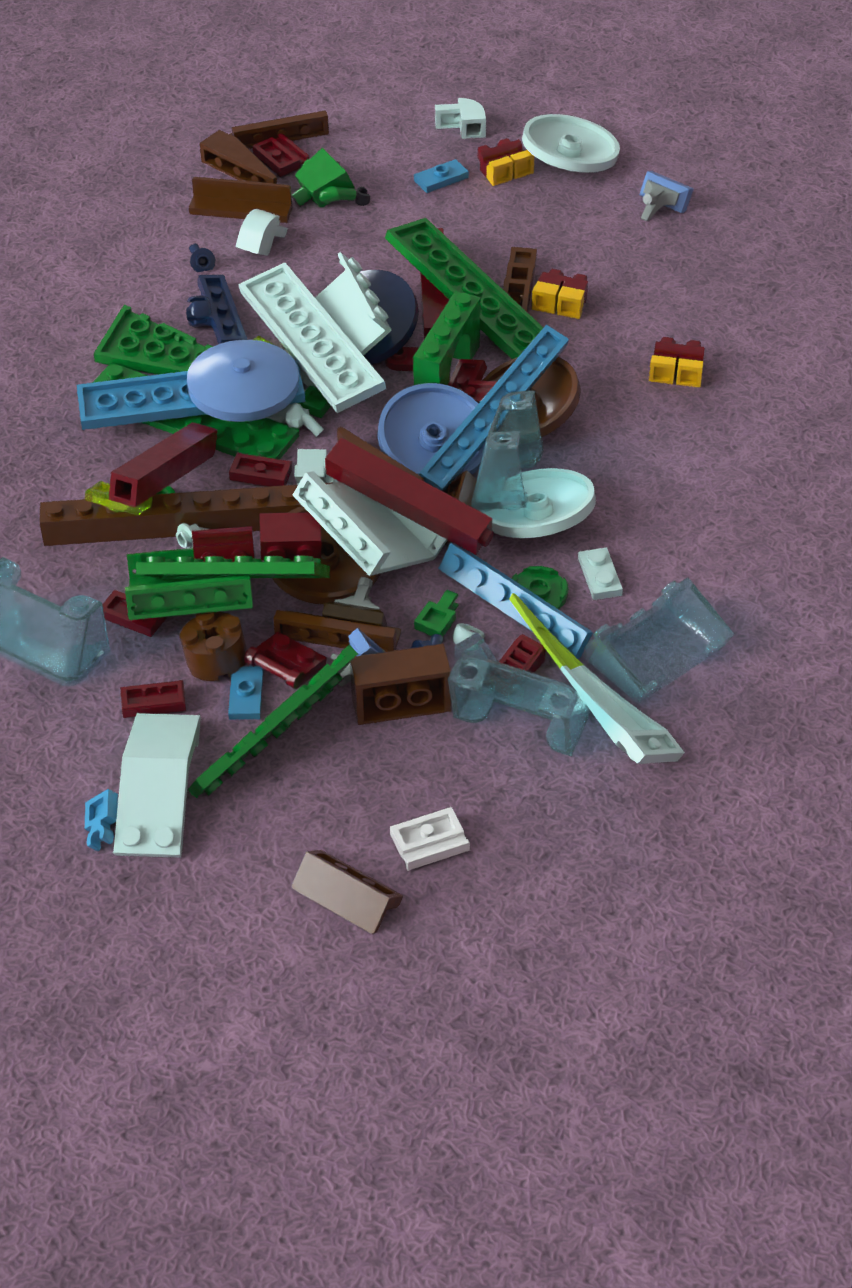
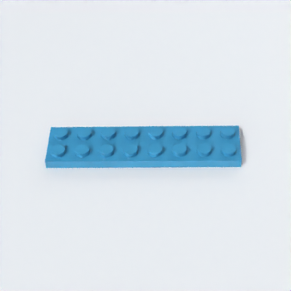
M298 364L299 388L290 404L305 402V392ZM188 371L77 385L82 430L208 414L201 411L189 396L187 386Z

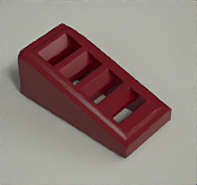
M521 634L485 678L483 685L509 699L545 662L546 649L542 644ZM507 668H509L510 670L516 672L517 675L514 674V673H512L511 671L507 670ZM501 676L506 680L510 681L511 683L507 684L504 681L498 679V677Z

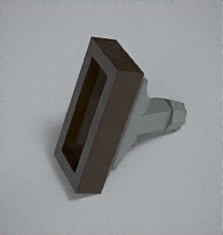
M361 577L359 579L354 596L324 603L322 616L325 618L387 627L384 613L380 610V607L371 602L372 598L368 597L373 582L369 578Z

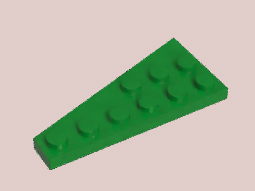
M124 304L95 350L94 361L107 365L112 362L132 370L157 375L189 370L192 362L201 353L213 346L209 344L203 346L197 343L196 338L165 323L157 324L151 321L150 316L144 313L138 315L132 312L131 307Z
M349 644L341 651L331 665L326 664L308 682V685L304 684L264 719L265 721L255 729V733L250 731L233 747L231 753L229 751L226 752L195 779L187 790L196 798L204 792L208 796L215 792L223 784L220 780L221 777L227 772L231 777L245 766L246 763L243 759L251 754L253 757H256L268 746L265 740L272 734L277 739L296 719L300 720L306 715L317 701L321 702L334 690L333 688L344 679L340 674L358 653Z

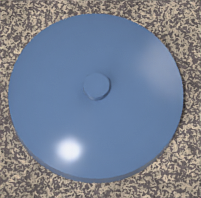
M257 340L229 341L207 349L192 362L187 373L188 393L192 402L201 411L212 417L234 422L259 420L283 410L295 398L299 388L298 367L295 360L285 350L276 345Z
M424 383L403 389L387 402L380 415L377 432L380 450L419 475L420 471L478 403L465 392L444 384ZM491 436L458 475L466 470L474 474L480 468L488 454Z

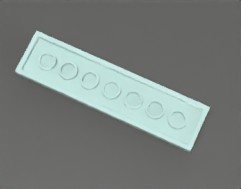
M282 263L238 284L241 294L337 413L386 389L383 378L286 263Z

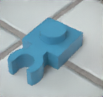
M110 789L103 791L85 803L84 829L89 831L87 846L96 851L101 849V841L111 844L114 839V833L110 830V825L115 823L117 819L118 794Z

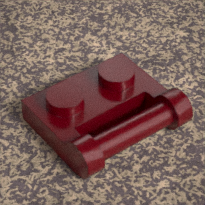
M276 632L259 646H251L244 655L245 663L252 667L257 665L286 680V684L294 689H298L315 676L326 665L327 661L326 656L279 632Z

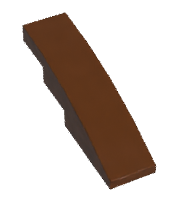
M511 247L503 290L528 313L537 249Z

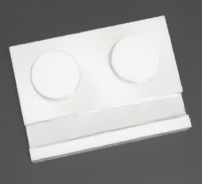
M452 807L390 826V835L401 858L405 861L407 871L470 851V842L466 839L464 830Z

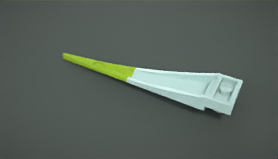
M515 593L509 598L511 603L616 746L637 764L676 762L682 757L685 752L666 728L642 713L600 680L559 642Z

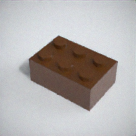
M444 644L356 656L350 663L352 701L358 725L451 712V669Z

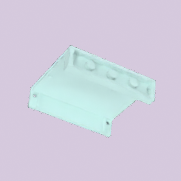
M340 252L338 254L339 262L344 266L345 271L319 293L315 299L362 355H364L392 331L386 321L389 317L378 306L377 303L380 300L369 289V286H371L369 280L360 273L362 270L361 265L353 257L348 259ZM299 366L302 382L307 386L316 387Z
M314 471L305 473L293 493L298 502L369 576L432 561L447 542V539L341 482L326 485Z

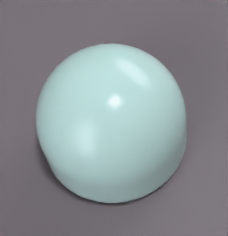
M464 623L457 624L453 633L454 643L463 649L478 647L485 637L481 630Z

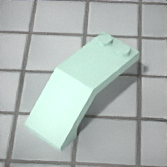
M136 714L122 756L114 855L181 858L188 773L195 746L198 747L200 715Z

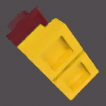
M508 138L500 140L497 146L493 148L487 145L478 147L477 158L480 161V171L492 186L534 173L535 156L528 150H523L519 139L512 142Z
M553 268L549 273L542 272L532 290V310L555 314L557 309V315L580 319L582 308L587 301V276L577 273L573 278L564 276L561 270Z
M663 337L660 342L656 341L654 355H652L650 363L649 381L673 384L675 371L678 369L676 385L701 387L705 347H701V342L695 340L688 341L686 345L676 344V341L670 337Z

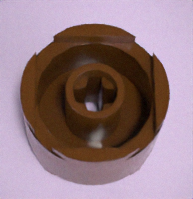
M224 612L197 613L196 617L190 620L179 634L187 666L191 674L200 680L218 681V676L225 674L231 677V674L246 665L244 655L247 648L240 619L236 616Z

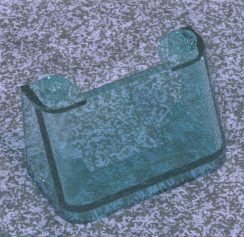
M2 557L0 559V656L60 685L74 686L79 684L110 652L102 602L85 595H78L67 600L62 607L16 586L21 579V569L15 562Z

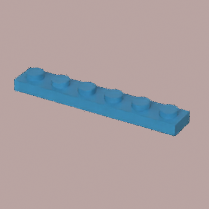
M450 543L438 568L439 570L531 630L509 600L511 595L515 593L564 647L577 659L582 656L593 634L591 630L478 556L454 543Z

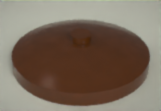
M557 357L491 435V439L511 444L529 442L548 435L565 423L575 411L581 395L580 382L574 368L564 359ZM517 358L501 364L492 370L482 381H498Z
M301 506L288 513H306L308 511ZM321 526V564L330 566V578L272 579L279 588L290 596L304 602L324 605V603L354 596L361 577L371 579L373 586L381 573L369 576Z

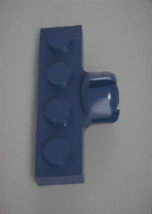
M198 275L197 284L201 295L191 296L187 300V302H191L189 307L186 308L189 325L194 328L211 326L218 344L235 340H247L225 276Z

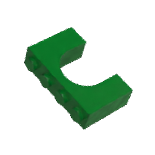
M458 291L454 292L413 356L414 385L424 383L448 385L452 358L472 359L480 347L481 297Z

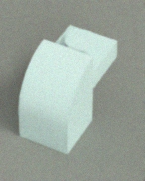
M458 98V104L435 105L436 129L460 128L462 139L486 137L484 108L480 103L467 98Z
M254 209L243 221L236 247L267 256L270 253L274 236L284 238L288 228L279 225L280 216L260 209Z
M298 449L297 465H295L294 473L297 485H299L305 473L314 471L325 483V458L328 455L326 449Z

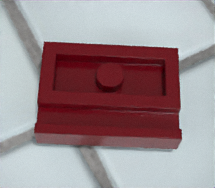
M282 133L279 134V138L274 139L271 137L252 146L253 154L280 177L300 169L301 164L305 160L310 159L307 153Z
M252 526L192 531L194 559H204V562L206 556L224 557V559H233V562H235V556H251L255 559Z

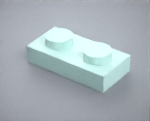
M607 547L578 552V560L593 600L622 596L623 588Z

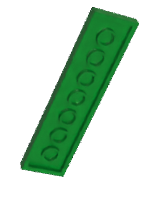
M427 218L387 230L385 239L449 300L455 291L481 297L480 330L511 359L519 357L543 329L531 315Z
M111 362L92 383L148 375ZM204 414L141 422L171 434L192 422L218 429L215 450L234 457L237 453L280 460L300 436L299 429L290 428L286 424L269 418L234 422Z

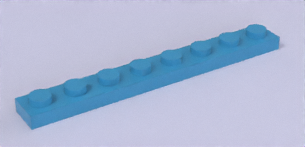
M546 324L420 471L419 475L424 478V482L444 492L566 348L569 339Z

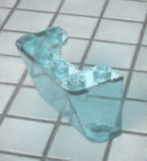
M535 391L511 392L504 395L500 400L486 438L471 500V506L478 511L487 512L492 509L518 510L526 508L528 495L524 490L521 467H534L541 460L544 452Z
M688 577L680 583L676 581L669 583L662 589L661 593L663 595L653 602L651 609L645 611L644 608L640 609L631 616L630 622L623 626L622 623H618L611 627L608 624L600 627L593 634L595 639L584 647L586 652L583 658L637 704L718 652L734 635L732 630Z
M473 654L464 655L459 658L448 677L454 718L470 723L481 722L489 715L494 702L552 720L546 734L548 745L556 752L572 757L589 718L590 711L583 699L570 685Z

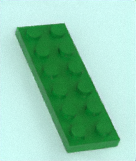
M178 556L176 557V562L174 559H165V557H147V562H136V575L156 579L222 578L250 575V578H330V566L321 564V559L313 558L312 556H294V562L282 556H264V562H262V559H254L251 556H235V562H233V559H224V557L206 556L205 562L204 559H194V557Z

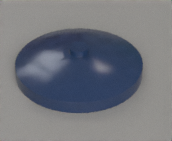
M365 270L360 272L369 280L371 284L369 289L379 298L380 302L377 304L387 313L389 318L386 321L392 330L363 355L371 365L393 356L408 342L416 328L419 314L416 297L407 282L400 276L384 270Z

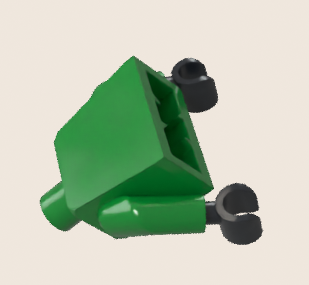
M323 148L311 159L305 160L301 169L295 175L301 188L292 194V198L300 207L310 199L319 207H325L331 202L339 200H355V203L360 206L370 203L371 196L367 194L366 188L359 187L356 191L349 175L340 166V162L335 161Z

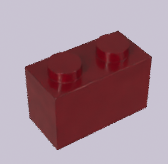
M309 512L260 513L261 559L264 560V556H282L294 560V556H312L313 558L321 559V525Z

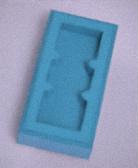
M456 159L414 174V181L426 193L469 178V171Z
M242 666L237 672L231 674L229 720L261 719L263 668L259 666Z

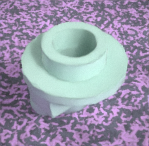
M295 403L287 410L285 419L290 428L299 429L305 425L316 437L324 430L309 415V409L303 408L301 404Z
M181 523L177 528L176 538L181 547L193 548L192 531L209 529L198 527L197 524L190 526L186 523Z

